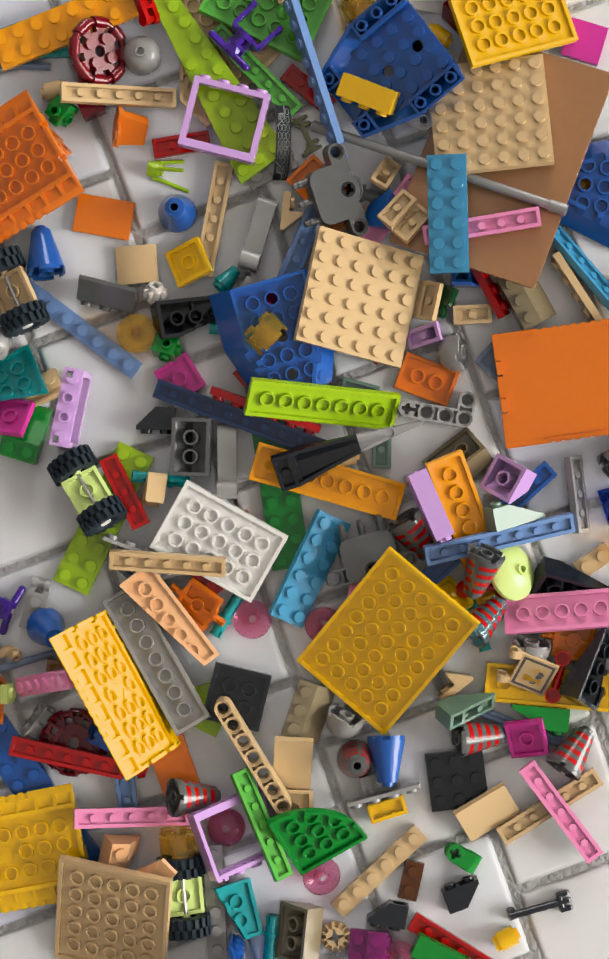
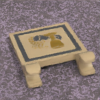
M512 645L509 649V657L519 661L511 675L503 669H498L496 680L501 683L512 684L543 697L556 675L559 665L529 655L517 646Z

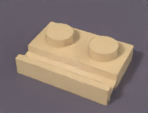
M419 280L411 318L436 321L444 287L443 283Z
M56 368L41 373L49 393L25 397L26 400L33 401L36 405L35 407L59 397L61 380Z

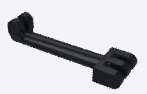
M569 890L556 892V899L519 910H515L514 907L506 908L508 919L512 921L519 917L559 907L561 913L573 909V905L565 906V904L571 902V897L563 898V896L570 894Z

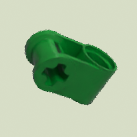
M449 842L444 848V853L448 860L473 875L482 859L480 855L456 842ZM451 850H453V851L457 850L458 853H457V854H451L450 851H451Z

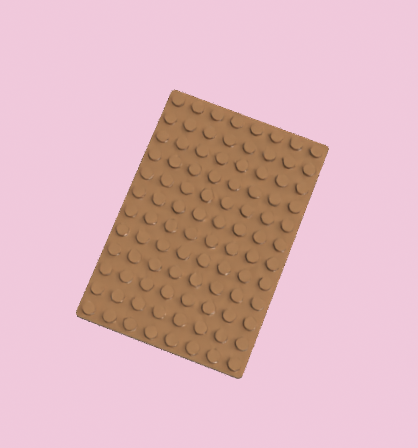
M464 47L461 50L457 64L468 63ZM540 51L528 55L543 54L554 165L474 174L549 200L552 199L567 204L609 93V72ZM432 128L421 154V157L427 158V155H435ZM417 166L407 192L414 196L418 203L428 210L427 169ZM467 183L468 218L536 207V205ZM539 207L541 227L470 238L469 269L534 289L563 215ZM423 230L408 244H405L391 232L389 237L391 243L429 255V245L425 246Z

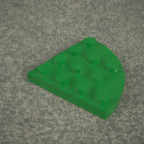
M325 808L294 809L266 820L301 876L368 838L362 827L353 819L340 812Z

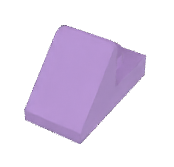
M438 321L408 331L407 340L410 350L439 344L443 340Z

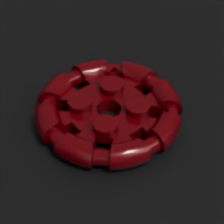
M91 16L90 19L84 18L77 23L72 30L73 35L69 38L68 53L73 62V69L82 80L86 79L89 83H116L126 72V64L123 58L126 37L118 25L113 26L110 19L103 16ZM114 42H118L119 49H116ZM96 47H99L101 50L100 57L95 53Z
M70 708L67 711L60 710L47 720L48 723L45 728L42 727L39 741L73 748L69 745L68 741L70 738L75 737L78 739L79 745L74 749L88 752L92 750L102 755L107 754V751L85 741V736L89 738L90 733L88 730L94 723L88 710L81 708ZM71 717L72 723L66 724L65 719ZM83 720L90 723L88 727L81 724ZM54 727L59 729L56 735L51 732ZM47 764L51 769L58 770L59 774L64 776L78 777L79 774H89L88 772Z

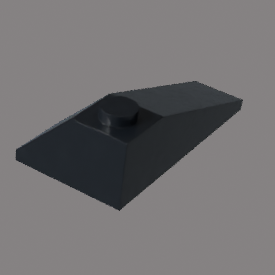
M209 296L155 301L150 307L153 326L161 340L180 338L215 321Z
M544 556L535 568L533 587L529 594L609 588V586L560 560Z
M606 627L600 629L566 675L559 693L568 700L593 711H597L604 694L605 687H602L603 676H607L608 673L606 661L609 659V629Z

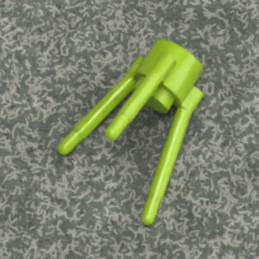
M184 160L148 161L146 174L152 177V181H157L189 193L188 189L159 177L163 176L164 171L184 172L182 168L164 167V165L184 163Z

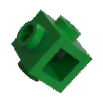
M57 94L49 102L48 108L44 113L49 117V122L54 126L67 127V125L72 123L74 116L80 109L74 104L61 103V97Z
M157 333L151 351L154 357H158L163 362H175L176 358L180 357L183 347L179 338L161 340Z

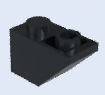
M155 407L136 425V430H141V434H152V430H160V434H171L172 417H176V407Z
M467 875L461 878L462 881L457 883L452 881L443 885L444 887L441 888V892L450 914L469 907L479 885L476 875Z
M389 899L367 914V923L378 928L381 925L388 926V929L393 931L405 930L409 905L407 902Z

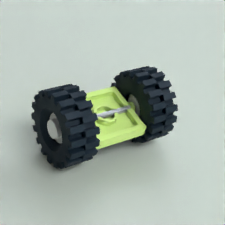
M84 444L83 446L73 447L71 450L65 451L64 454L57 456V459H53L52 463L48 464L46 468L55 485L57 487L61 486L78 514L76 521L86 537H92L100 534V532H105L127 516L128 511L120 497L116 494L112 495L97 470L98 460L89 445Z
M184 851L159 856L156 858V861L164 858L177 871V874L173 877L168 940L180 942L181 940H197V938L201 939L209 936L212 932L210 913L205 911L202 876L206 874V868L200 852Z

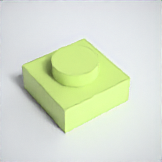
M14 683L1 684L0 704L15 702L17 692L14 688Z

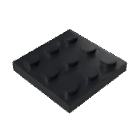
M216 661L205 704L211 715L207 720L221 723L214 712V706L219 697L227 696L234 703L249 730L258 732L272 675ZM225 703L218 705L221 710L228 709V705ZM236 720L228 721L231 726L238 725Z
M454 751L424 754L432 812L457 809L487 791L482 751L459 758L456 757Z

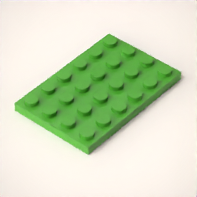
M203 0L198 13L232 29L233 20L253 0ZM255 0L258 3L257 7L238 25L259 43L281 25L284 28L282 33L266 46L302 64L301 52L296 47V37L290 29V18L288 13L285 12L283 4L278 5L277 0ZM299 0L312 42L333 0Z

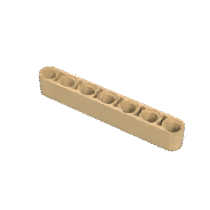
M227 696L219 697L215 702L214 712L277 814L290 811L292 799L234 703ZM225 703L228 705V709L221 710L218 705ZM236 720L238 725L235 727L230 726L228 721ZM245 736L248 738V741L242 743L238 738ZM251 752H255L258 754V757L256 759H252L248 756V754ZM263 768L266 769L268 773L266 775H261L258 772V770ZM270 785H276L278 789L276 791H271L268 789V787ZM280 801H285L288 803V805L286 807H281L278 805V803Z

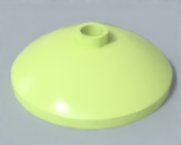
M519 546L500 549L503 552L502 557L505 556V561L491 581L492 585L507 600L518 601L524 599L530 593L534 582V569L531 560Z

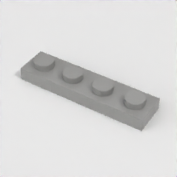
M582 455L564 457L570 512L573 513L576 531L573 534L589 532L591 529Z

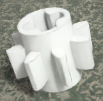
M152 281L149 285H145L143 298H147L149 304L166 299L167 288H163L161 282Z

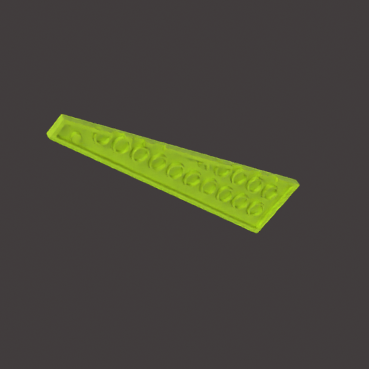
M154 0L162 25L191 84H193L195 75L200 76V74L209 75L212 80L219 81V79H225L230 81L232 85L237 86L240 84L181 0ZM200 84L197 96L222 147L250 153L260 114L252 99L248 96ZM265 120L254 166L229 160L241 185L275 161L276 133L267 120Z

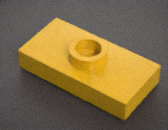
M399 794L397 798H386L378 803L366 805L372 824L408 813L403 794Z

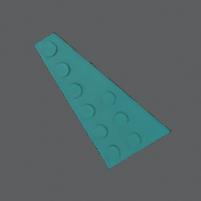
M28 344L9 353L4 360L0 361V401L49 393Z

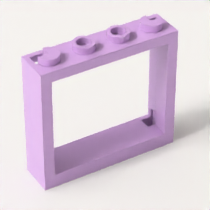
M195 75L178 139V146L254 166L271 94H267L268 91L257 88L256 91L251 90L249 86L244 84L232 85L230 81L225 79L216 81L212 80L209 75ZM200 84L263 100L250 153L186 137Z
M64 368L49 439L50 445L70 449L77 447L92 374L79 369ZM67 372L72 374L71 378L66 377ZM54 435L59 436L58 441H53Z
M421 468L405 475L404 478L417 507L422 513L432 540L443 543L452 539L451 535L455 533L427 469Z
M257 786L262 797V800L265 804V807L267 809V812L271 818L272 816L268 804L266 802L264 793L261 787ZM237 793L187 815L210 881L218 883L227 881L229 876L243 874L246 872V868L250 866L251 868L258 867L265 860L261 851L219 871L216 869L200 821L240 804L241 801Z

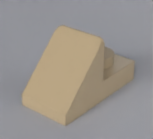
M385 156L369 181L382 190L387 191L402 165Z
M284 191L280 232H285L299 221L303 215V212L290 211V209H294L295 197H291L292 192Z
M148 471L140 497L142 505L159 508L160 503H164L167 474Z
M444 671L452 681V684L443 686L439 690L441 693L438 696L441 700L454 696L473 681L474 678L471 674Z

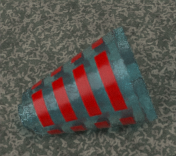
M494 595L468 611L480 621V624L466 639L470 638L473 641L472 645L484 648L488 644L507 609L505 599Z

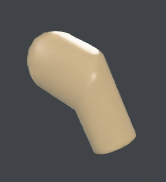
M6 645L0 648V659L6 656L17 662L21 659L22 653L18 648Z

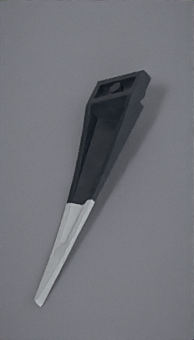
M423 420L334 438L289 448L288 451L270 456L281 490L284 492L301 487L352 457L418 427L424 422Z

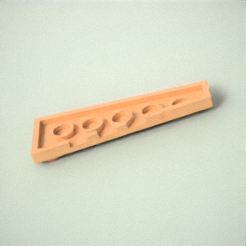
M136 572L119 585L124 592L203 666L219 655L158 573Z

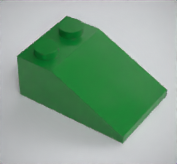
M42 406L35 407L23 438L2 436L0 455L38 465L54 410Z

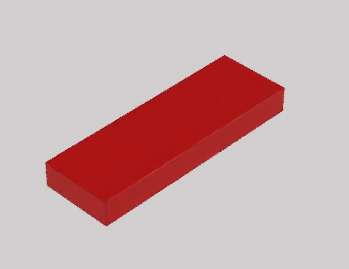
M291 64L280 80L319 111V108L314 103L313 90L308 84V76ZM330 95L332 104L334 105L337 99Z
M208 130L187 133V138L210 143ZM179 135L152 139L155 159L196 153L198 151L179 147Z

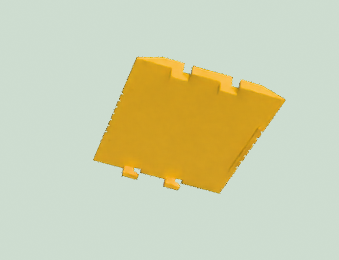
M106 610L49 638L52 647L70 680L73 682L76 691H78L80 698L83 700L85 707L88 709V713L93 718L94 724L97 726L100 735H102L106 746L126 781L181 744L180 739L174 733Z
M72 783L27 791V793L21 792L18 795L11 794L8 797L0 796V912L8 913L11 910L12 912L18 911V909L24 910L27 907L35 908L38 905L57 904L59 857L64 854L78 858L82 857V859L89 858L87 847L83 842L81 829L73 828L74 808L77 807Z

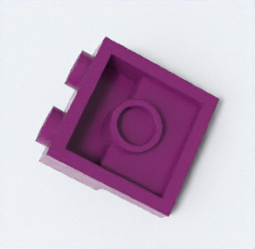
M350 928L348 959H390L388 948L391 949L392 937H389V932Z

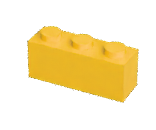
M343 72L336 95L341 96L340 100L351 104L354 101L359 103V108L369 111V108L376 110L375 114L386 117L387 114H394L401 93Z

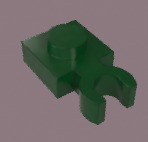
M444 284L438 317L442 319L446 317L447 306L452 308L459 292L458 289Z

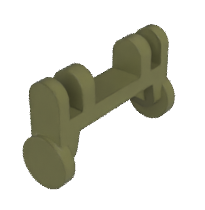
M307 114L297 119H291V126L301 130L307 142L306 149L301 155L302 158L322 148V145L314 146V144L320 141L318 138L311 140L306 130V127L311 125L310 121L303 123V120L308 118Z

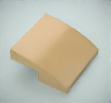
M402 189L377 215V218L400 240L408 244L422 230V226L428 223V210L421 206L414 196Z
M156 244L115 247L118 284L126 286L149 284L152 281L159 282Z

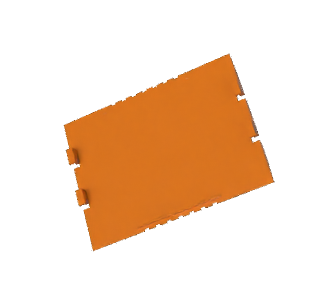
M27 89L0 106V244L5 239L11 238V235L19 233V230L27 228V225L35 223V220L43 218V215L51 213L85 191L67 161V155L56 142L48 128V122L44 115L39 112Z
M609 318L601 319L597 322L594 320L590 321V323L580 322V324L572 323L568 326L565 324L561 325V327L551 326V328L544 327L539 330L536 328L492 335L495 368L497 375H502L497 376L506 449L552 443V441H569L573 438L576 440L581 439V437L591 438L590 436L609 435Z

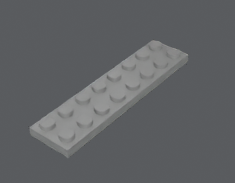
M123 590L102 601L176 736L211 717L159 623Z

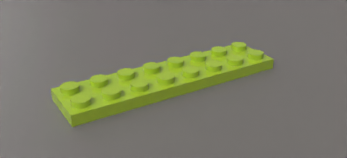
M251 377L244 414L246 416L381 429L394 426L401 395L397 392Z
M120 441L113 453L118 454L130 481L132 470L148 472L154 460L153 457ZM104 473L102 478L112 495H115ZM131 482L136 493H138L142 483ZM125 518L120 520L118 524L113 525L112 528H108L105 532H100V534L92 537H86L81 527L78 526L53 580L88 596L113 545L102 540L101 535L111 533L117 536Z

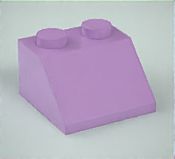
M497 453L479 487L511 504L529 490L537 474Z

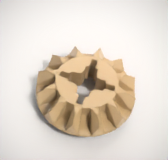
M331 921L323 926L321 943L324 948L330 952H339L347 947L350 940V930L344 923ZM333 929H335L337 935H342L338 938V944H336L334 939H330L333 936Z

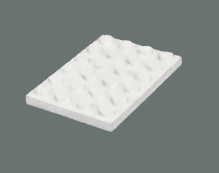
M186 480L150 548L165 553L226 557L225 578L203 577L251 603L288 539V535L233 504L218 498L195 483Z

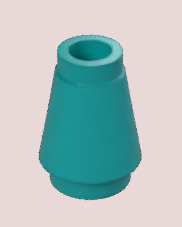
M231 266L214 278L215 281L212 285L219 292L230 290L240 274L239 270Z

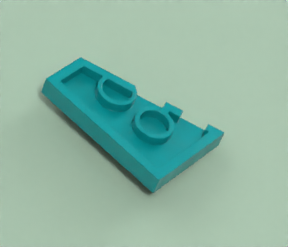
M249 877L213 888L243 939L247 940L263 934Z

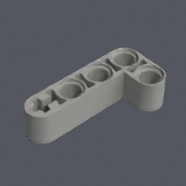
M259 196L245 245L239 257L238 268L248 269L257 273L278 201Z
M470 391L461 393L458 396L456 408L405 400L399 404L398 413L401 417L465 428L473 421L476 397ZM464 395L471 397L472 402L470 405L466 406L462 403ZM409 404V408L415 409V405H418L417 417L413 416L415 412L412 411L404 414L405 411L402 410V407ZM423 407H427L431 411L428 418L421 416L420 411ZM442 410L449 413L450 417L447 421H442L439 417ZM460 414L468 416L466 424L459 422L458 417Z
M217 424V497L221 499L238 498L237 428L227 424Z

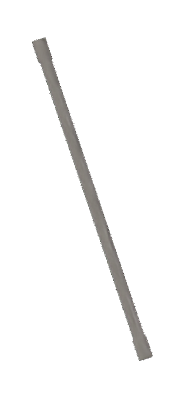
M314 120L311 131L326 136L324 125ZM341 130L345 142L427 169V158L367 138L363 139L361 136ZM467 174V183L545 208L548 211L563 216L566 215L569 205L552 199L549 200L475 174Z

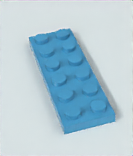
M467 154L427 155L430 274L469 273Z
M316 510L268 611L270 615L300 628L303 627L325 581V576L329 572L338 553L337 548L341 542L338 525L343 524L347 533L351 524L324 511Z

